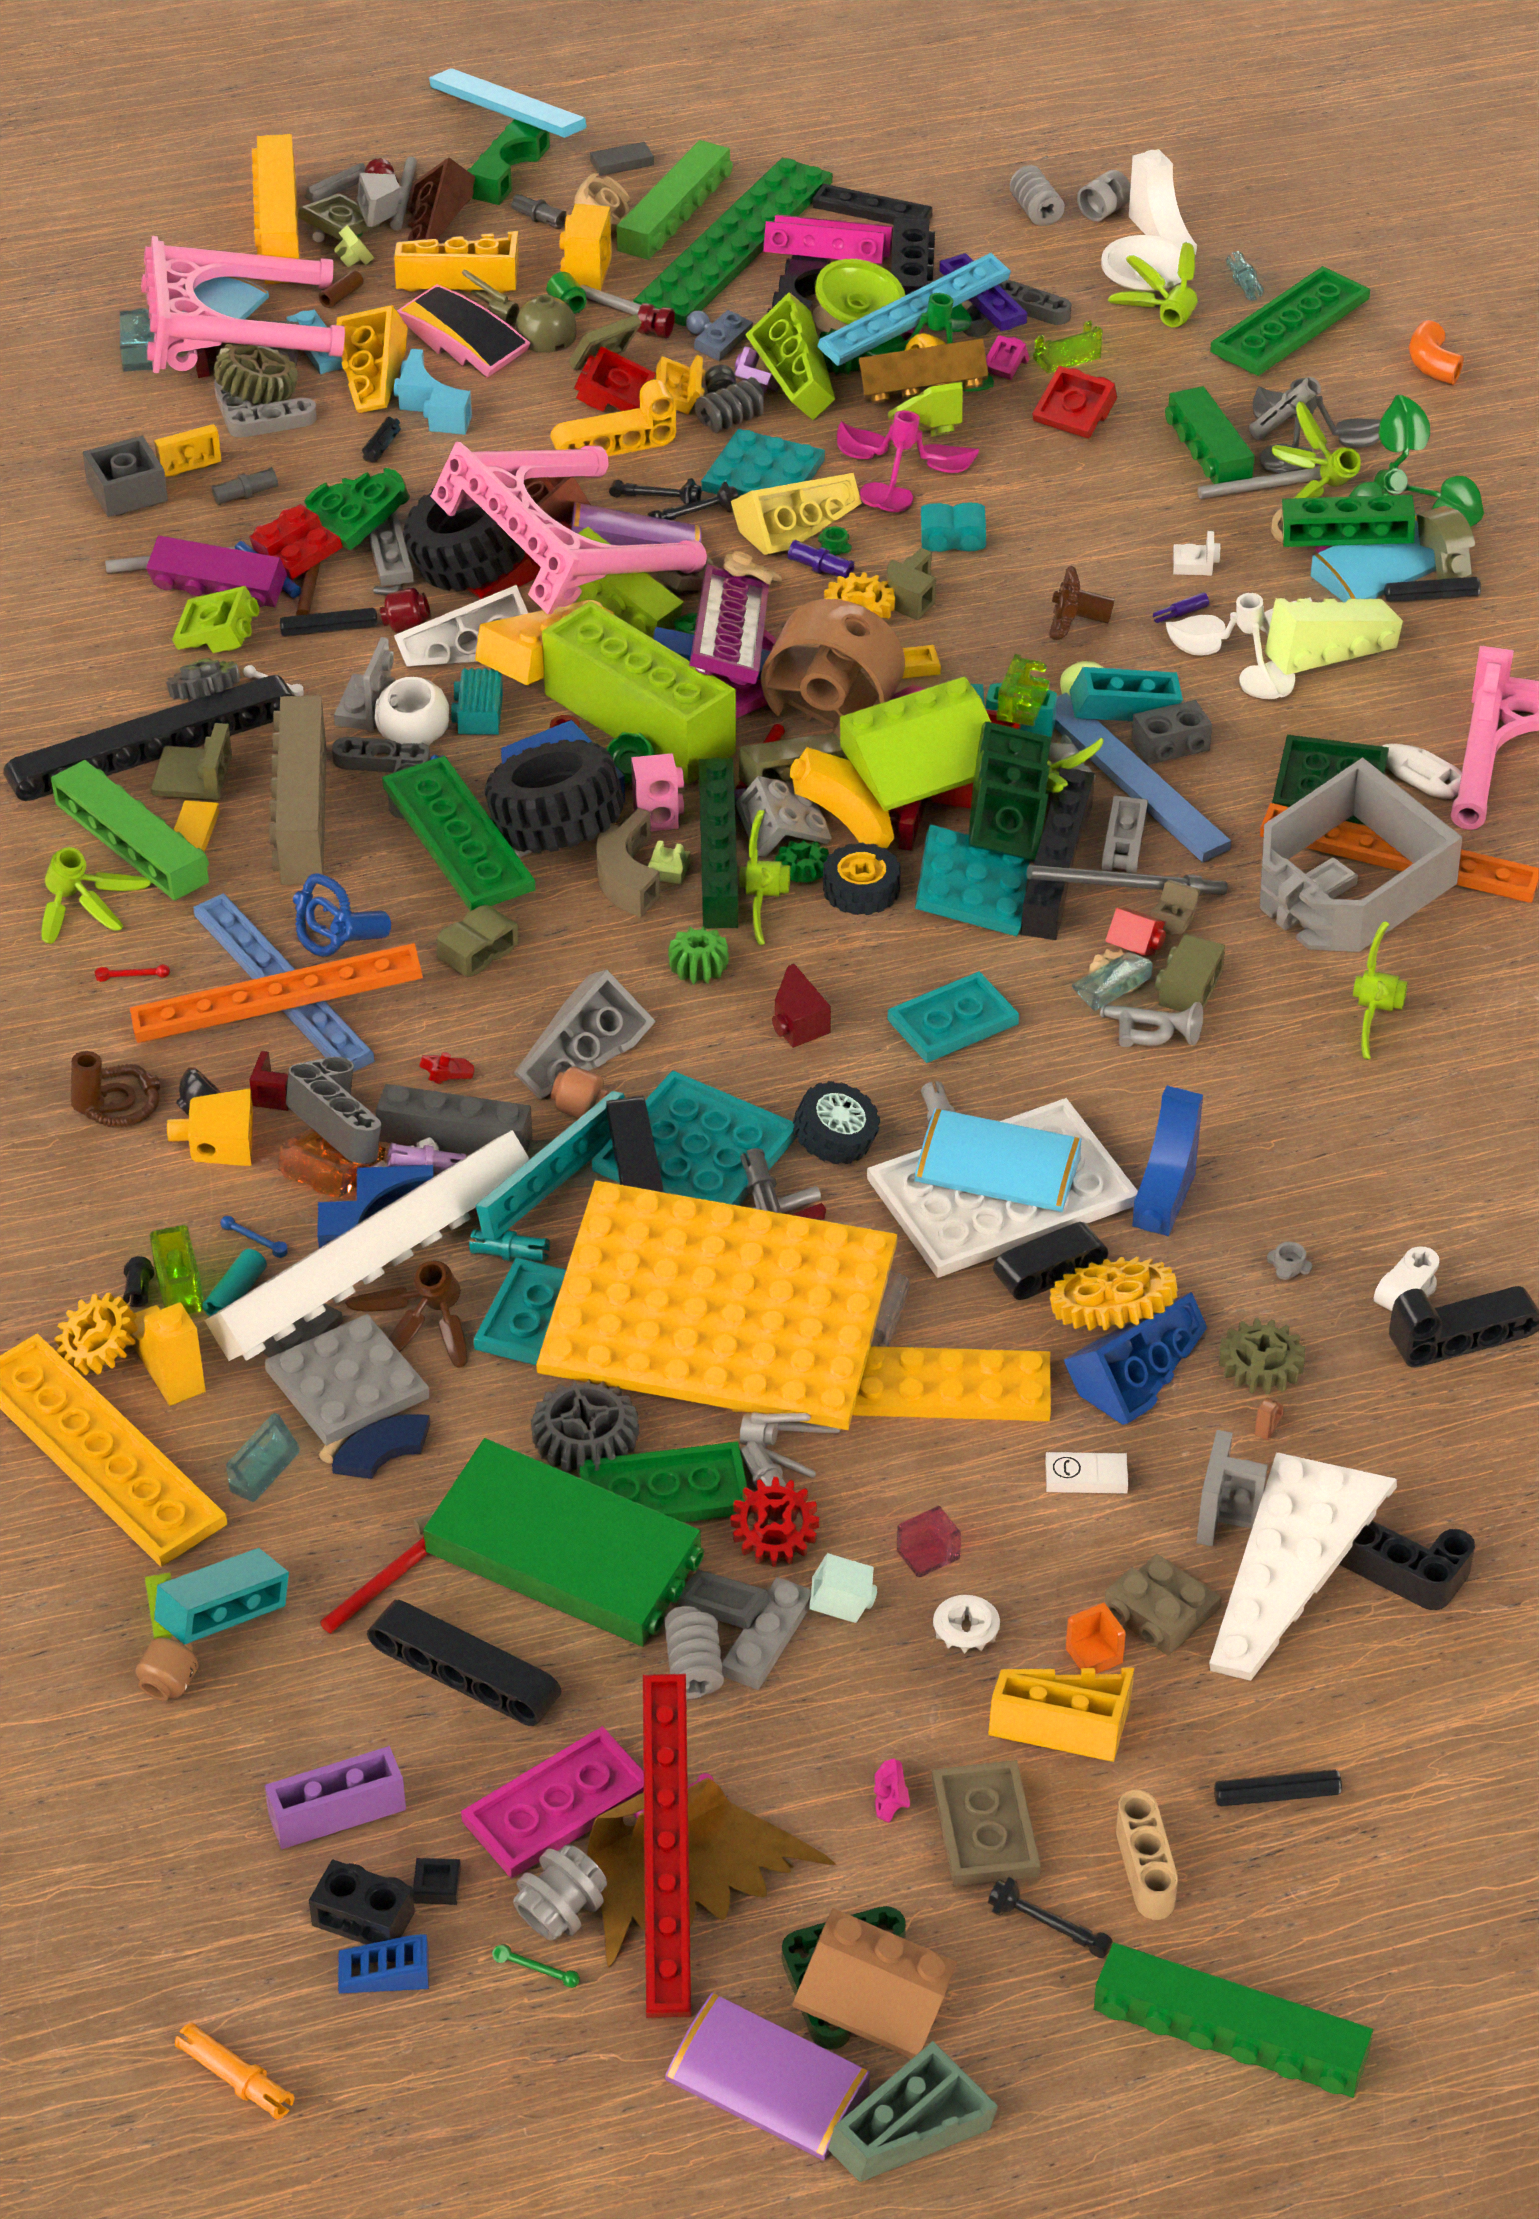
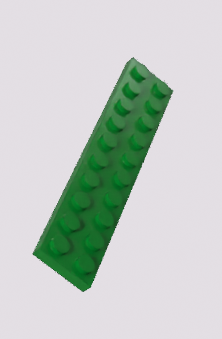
M782 157L655 278L633 302L640 305L642 303L653 304L657 309L662 307L673 308L675 311L674 323L686 327V320L690 313L702 311L764 250L766 221L775 222V215L798 217L813 202L814 196L823 184H832L833 173L816 166L796 162L794 159Z

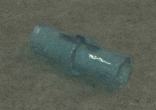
M1233 252L1232 254L1236 261H1233L1230 255L1226 259V264L1233 273V280L1238 287L1241 286L1248 300H1257L1254 291L1260 297L1264 293V288L1257 279V272L1252 265L1247 263L1241 252Z

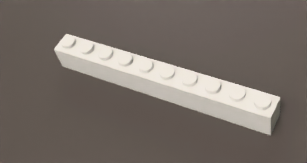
M513 1130L509 1131L205 1319L204 1321L228 1361L243 1355L245 1360L254 1357L266 1349L263 1342L273 1336L275 1341L284 1338L296 1330L293 1323L303 1317L305 1322H308L326 1311L323 1304L333 1298L335 1303L342 1301L356 1292L352 1285L362 1280L366 1285L385 1273L382 1266L391 1261L393 1266H396L413 1256L414 1254L410 1248L418 1243L424 1248L442 1237L440 1229L449 1225L450 1229L453 1230L470 1220L471 1217L468 1212L474 1209L478 1202L530 1160Z

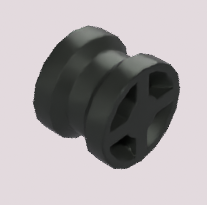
M715 365L705 375L707 394L711 392L716 393L721 388L726 389V387L732 384H737L734 371L727 365Z

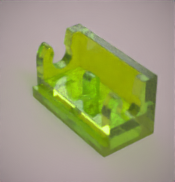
M1088 321L1083 325V333L1053 342L1047 340L1045 343L1044 335L1037 336L1033 359L1047 374L1055 372L1058 366L1069 368L1101 358L1103 330L1099 326H1095L1091 330L1092 321Z
M1014 654L999 690L997 720L1034 726L1049 690L1050 681L1041 677L1036 678L1031 675L1030 671L1045 672L1047 669L1046 664L1036 660L1021 658V655Z

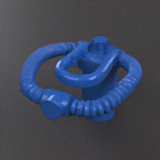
M319 873L311 874L305 881L302 891H298L293 896V903L296 904L295 909L297 910L295 919L297 922L295 924L297 925L296 933L298 939L309 952L322 957L333 955L348 941L386 938L391 931L390 917L382 910L351 912L349 910L351 909L349 906L350 902H348L349 897L344 888L334 879ZM320 884L332 890L339 900L340 909L324 897L313 898L312 891L315 886ZM318 904L324 907V912L329 911L334 915L330 929L326 928V925L318 924L315 920L314 911ZM307 920L309 927L313 931L330 938L331 943L327 946L314 943L307 933L305 921Z

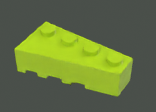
M789 292L745 335L790 401L814 420L835 400L823 353L817 347L819 339L811 311Z
M588 526L577 533L588 539L611 545ZM646 572L606 574L604 578L578 586L582 592L575 601H597L603 607L613 611L616 617L652 639L655 627L669 630L675 627L673 621L681 616L684 604L682 600Z

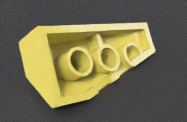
M854 473L750 491L732 500L731 504L739 532L764 555L789 551L790 545L794 540H798L801 543L862 504Z

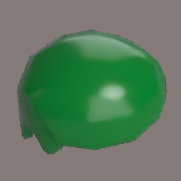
M622 732L606 748L611 754L615 766L625 776V784H632L631 757L655 755L650 741L641 733Z

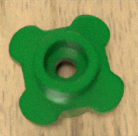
M828 527L818 536V541L822 544L821 547L828 549L830 554L840 555L842 553H849L852 550V545L848 543L850 536L842 527Z

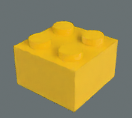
M575 204L572 214L566 216L565 232L562 231L560 234L559 246L560 250H564L565 257H562L560 270L561 272L570 273L580 286L586 285L600 291L612 258L610 207Z

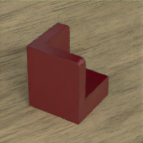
M261 1051L249 1079L252 1106L288 1111L289 1108L286 1105L288 1074L272 1072L269 1052Z

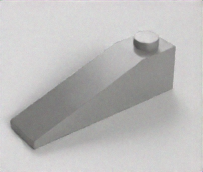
M608 970L590 974L565 1001L514 1074L538 1099H542L551 1094L554 1082L560 1071L565 1073L572 1066L590 1071L601 1066L609 1059L633 1048L656 1021Z

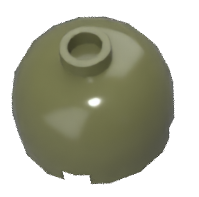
M547 294L539 295L527 301L519 310L516 331L530 342L528 350L545 353L555 352V346L564 344L565 349L575 341L577 334L575 315L570 306L562 299Z

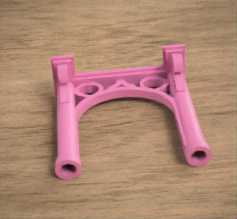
M152 236L151 247L145 246L144 265L146 266L145 274H142L141 292L146 293L147 304L149 305L150 332L154 333V342H148L147 360L152 361L153 373H159L160 369L166 370V361L175 370L187 371L194 367L197 362L196 349L219 346L221 342L326 352L329 356L342 357L345 337L344 326L331 325L330 328L237 319L207 307L194 293V289L202 282L228 276L317 285L319 289H326L332 285L333 259L320 258L319 261L167 246L164 245V241H158V236ZM188 351L184 357L177 356L178 352Z
M455 442L431 494L433 500L449 516H455L456 511H459L460 508L469 509L478 504L541 567L528 595L547 614H553L558 606L566 607L575 602L582 592L578 586L604 578L606 574L661 571L698 573L706 564V550L702 543L697 540L665 544L608 545L588 539L566 528L545 513L534 502L525 488L524 480L573 476H583L585 478L602 477L608 468V456L606 451L600 446H584L581 449L471 452L461 442Z
M1480 646L1471 700L1474 703L1458 797L1454 800L1451 811L1452 821L1463 829H1477L1486 820L1491 776L1498 749L1513 737L1539 731V681L1510 677L1514 650ZM1512 711L1530 712L1533 715L1522 717ZM1499 719L1506 724L1498 729Z

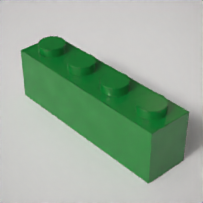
M1201 386L1169 393V404L1165 408L1167 423L1176 430L1180 441L1184 442L1190 450L1192 458L1197 460L1203 468L1205 476L1210 478L1213 484L1253 478L1255 455L1206 388Z

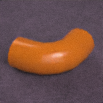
M1423 321L1413 332L1410 340L1409 354L1412 362L1425 375L1454 385L1461 373L1464 356L1441 348L1446 338L1443 327L1434 321Z

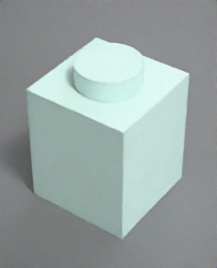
M827 1553L812 1576L810 1610L856 1623L865 1608L871 1609L876 1599L877 1586L872 1584L874 1567Z

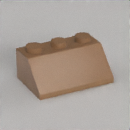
M832 1908L792 2007L912 2059L924 2047L946 1994L957 1961Z

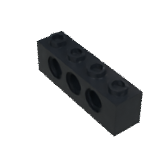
M894 218L891 273L901 283L905 295L933 282L935 231H929L930 219Z

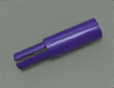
M1203 592L1173 603L1170 607L1154 612L1153 618L1171 612L1168 615L1154 619V621L1159 623L1209 606V598Z

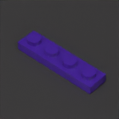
M966 253L941 260L939 271L945 276L973 262V260ZM999 285L968 299L1000 331L1010 330L1027 323V312Z

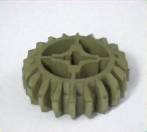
M226 344L224 348L220 349L214 366V376L217 378L216 383L222 386V390L231 392L232 397H240L243 401H251L254 405L256 403L269 404L291 398L298 379V370L295 368V363L289 361L287 355H281L280 350H273L264 346Z

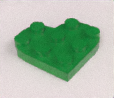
M383 468L384 473H378L371 477L367 472L355 480L342 478V483L330 487L327 482L323 483L306 497L304 501L307 506L306 508L319 516L323 527L340 537L343 547L352 550L376 527L383 524L399 506L405 504L410 499L406 483L396 470Z

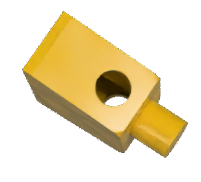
M251 1089L192 1098L190 1100L189 1119L167 1120L168 1142L189 1141L191 1159L195 1162L252 1166L254 1114Z

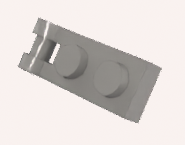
M1122 796L1113 797L1103 852L1102 870L1113 871V868L1126 869V873L1137 874L1148 799ZM1115 852L1121 853V854H1128V856H1127V855H1118V854H1115Z

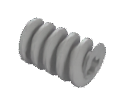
M1034 165L1023 166L1012 176L1010 191L1034 224L1049 226L1062 217L1065 204L1038 167Z
M682 1606L674 1608L665 1618L670 1674H686V1700H695L720 1689L724 1683L723 1673L721 1672V1649L718 1645V1621L713 1615L701 1612V1610L695 1607Z

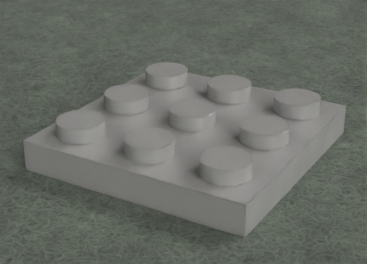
M368 1314L265 1359V1371L326 1446L358 1432L372 1423L386 1419L429 1399L428 1385Z

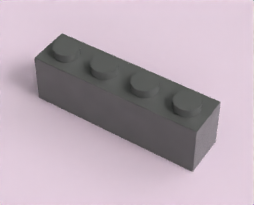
M385 1084L376 1107V1117L381 1121L380 1142L406 1146L414 1145V1147H417V1142L431 1137L437 1143L439 1151L470 1155L511 1130L515 1133L526 1153L533 1138L530 1105Z

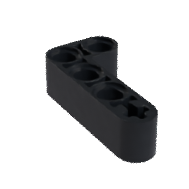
M1521 1286L1506 1288L1434 1308L1422 1289L1414 1288L1403 1292L1394 1301L1389 1336L1409 1367H1422L1532 1336L1539 1331V1309L1526 1289Z
M1371 1521L1368 1526L1365 1525L1353 1540L1352 1548L1339 1565L1425 1609L1439 1610L1450 1603L1469 1577L1475 1541L1466 1531L1449 1529L1441 1533L1430 1549Z

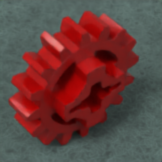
M773 1477L772 1485L767 1487L761 1479L757 1480V1491L755 1492L745 1487L743 1489L745 1502L735 1500L733 1507L737 1514L730 1516L731 1527L737 1528L733 1531L734 1542L744 1541L741 1546L742 1554L745 1556L754 1551L755 1563L760 1564L765 1557H768L772 1567H777L778 1558L782 1557L785 1558L789 1565L793 1564V1553L795 1552L805 1557L807 1555L805 1542L815 1544L817 1533L813 1530L819 1528V1517L813 1515L817 1512L816 1501L806 1503L808 1490L804 1488L796 1493L793 1480H790L783 1487L780 1486L778 1477ZM752 1512L757 1522L750 1531L747 1521ZM798 1513H800L803 1521L799 1532L793 1523L797 1519ZM769 1519L774 1521L770 1525L768 1524ZM780 1519H782L781 1525L777 1523Z

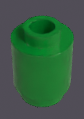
M559 272L549 279L546 286L548 295L562 299L570 306L574 314L584 309L587 302L586 293L570 273Z

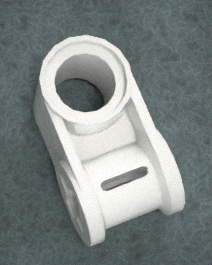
M1414 1247L1407 1251L1398 1264L1381 1279L1374 1294V1302L1392 1311L1396 1298L1403 1292L1414 1288L1422 1289L1429 1298L1437 1287V1279L1434 1276L1439 1267V1256L1437 1253L1427 1247Z

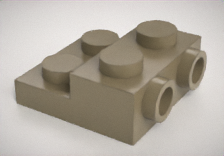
M1159 1554L1153 1556L1139 1570L1131 1567L1105 1591V1604L1118 1622L1139 1635L1147 1645L1156 1647L1168 1656L1221 1608L1222 1600L1221 1596Z

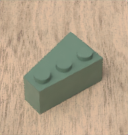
M932 2041L834 2126L828 2150L859 2182H862L990 2130L998 2105Z

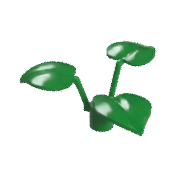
M934 293L929 297L927 313L921 314L919 323L907 341H904L903 337L898 335L865 352L867 356L905 351L909 340L920 333L924 324L935 331L946 330L947 344L953 343L952 332L967 330L971 326L972 320L962 303L953 307L954 300L951 296L944 293ZM988 372V378L982 381L981 387L963 388V391L974 392L986 390L990 387L993 388L994 380Z
M1396 395L1381 418L1378 432L1380 441L1387 450L1395 453L1403 451V453L1394 462L1389 464V469L1380 470L1376 474L1374 482L1359 484L1348 497L1386 496L1389 494H1400L1403 491L1425 494L1438 498L1433 504L1432 509L1447 506L1462 513L1470 527L1477 524L1483 518L1484 510L1480 491L1471 479L1459 475L1450 477L1443 482L1441 490L1438 492L1409 485L1406 473L1398 469V466L1409 456V449L1422 450L1427 445L1430 437V423L1425 412L1416 402L1406 396Z

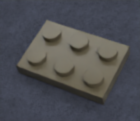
M1017 1760L932 1769L931 1780L953 1887L997 1882L999 1879L1007 1881L1008 1877L1014 1880L1040 1877L1041 1865Z

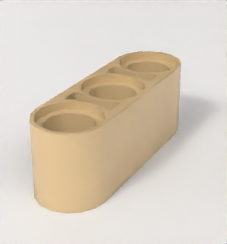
M1132 1790L1122 1795L1118 1802L1116 1836L1135 1905L1139 1913L1152 1920H1161L1172 1914L1175 1908L1178 1875L1155 1798L1148 1792Z

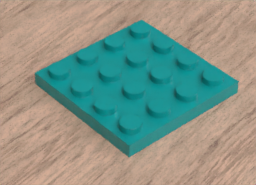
M673 1070L645 1100L664 1193L739 1206L749 1195L747 1191L748 1179L740 1156L745 1153L749 1159L747 1150L754 1148L762 1149L765 1154L768 1170H770L797 1138L793 1131V1121ZM610 1139L593 1158L592 1171L619 1182L612 1141Z

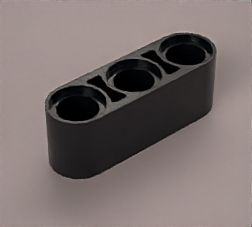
M1076 1222L1002 1253L995 1261L993 1271L1015 1299L1024 1300L1054 1288L1055 1281L1064 1280V1274H1075V1268L1086 1269L1091 1262L1097 1265L1103 1264L1104 1259H1107L1109 1253L1106 1246L1085 1222Z

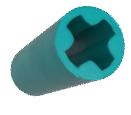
M249 1248L241 1252L203 1302V1309L209 1317L248 1293L267 1267L265 1258L259 1252Z

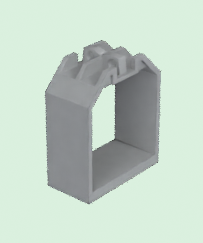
M1362 757L1264 824L1260 909L1271 919L1277 916L1276 923L1285 931L1298 923L1305 929L1296 935V940L1308 950L1360 952L1372 944L1375 933L1382 922L1387 921L1389 923L1384 933L1386 934L1457 884L1462 836ZM1354 815L1413 863L1364 899L1348 900L1332 899L1320 889L1316 882L1288 859Z

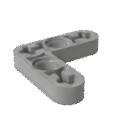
M216 379L214 381L218 405L228 432L234 437H249L312 425L317 420L316 403L309 398H295L251 406L250 401H243L240 397H232L231 392L222 390V386L216 383Z

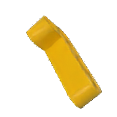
M650 380L640 390V408L562 422L552 429L550 434L551 441L556 450L600 446L606 451L607 456L665 446L671 443L676 435L675 402L663 381Z

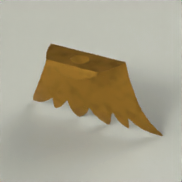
M707 1777L688 1788L690 1928L695 1917L696 1901L720 1920L726 1919L730 1905L729 1886L755 1897H766L767 1889L759 1869L760 1866L777 1872L790 1873L791 1869L782 1857L836 1865L828 1856L809 1844L730 1802L719 1785L712 1779ZM644 1812L639 1814L632 1832L629 1856L637 1872L645 1901Z
M644 1792L597 1816L590 1833L587 1856L596 1863L607 1880V1886L601 1892L604 1899L601 1908L608 1967L612 1965L620 1950L632 1917H634L641 1929L645 1930V1901L637 1872L629 1856L630 1841L635 1825L627 1826L623 1822L624 1816L632 1815L644 1809ZM782 1857V1859L787 1863L789 1868H794L793 1865H791Z

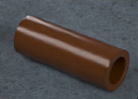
M352 270L319 293L321 304L326 308L333 307L363 285L362 275L358 271Z

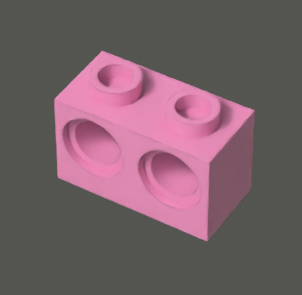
M673 753L631 757L633 813L638 808L650 812L651 831L679 829L678 814H684V801L682 793L678 794V788L684 787L682 767L675 766Z

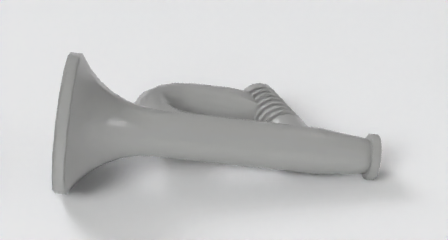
M1195 1002L1187 1010L1178 1013L1126 1006H1110L1105 1003L1102 1004L1100 1011L1102 1018L1110 1017L1119 1020V1045L1122 1047H1130L1133 1044L1145 1046L1164 1044L1171 1038L1174 1029L1184 1035L1188 1044L1195 1045L1200 1037L1203 1024V1007L1200 1002ZM1134 1022L1156 1025L1160 1028L1157 1031L1134 1029Z

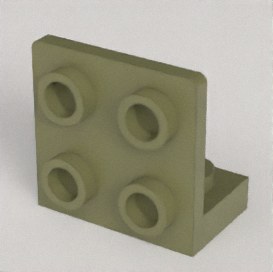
M215 723L211 737L207 736L205 739L204 748L165 746L151 787L152 795L219 800L232 758L229 724Z

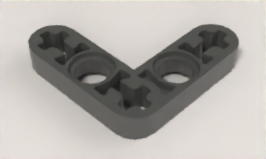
M1011 280L998 284L1027 312L1029 317L1054 325L1066 324L1071 319L1072 305L1066 298ZM973 304L967 309L972 321L971 326L963 331L966 335L972 337L984 336L995 326Z
M343 737L337 739L332 745L333 763L335 766L346 770L395 773L430 760V749L425 743H406L402 745L390 739ZM379 753L389 754L386 757H374V755ZM388 795L390 813L397 818H404Z

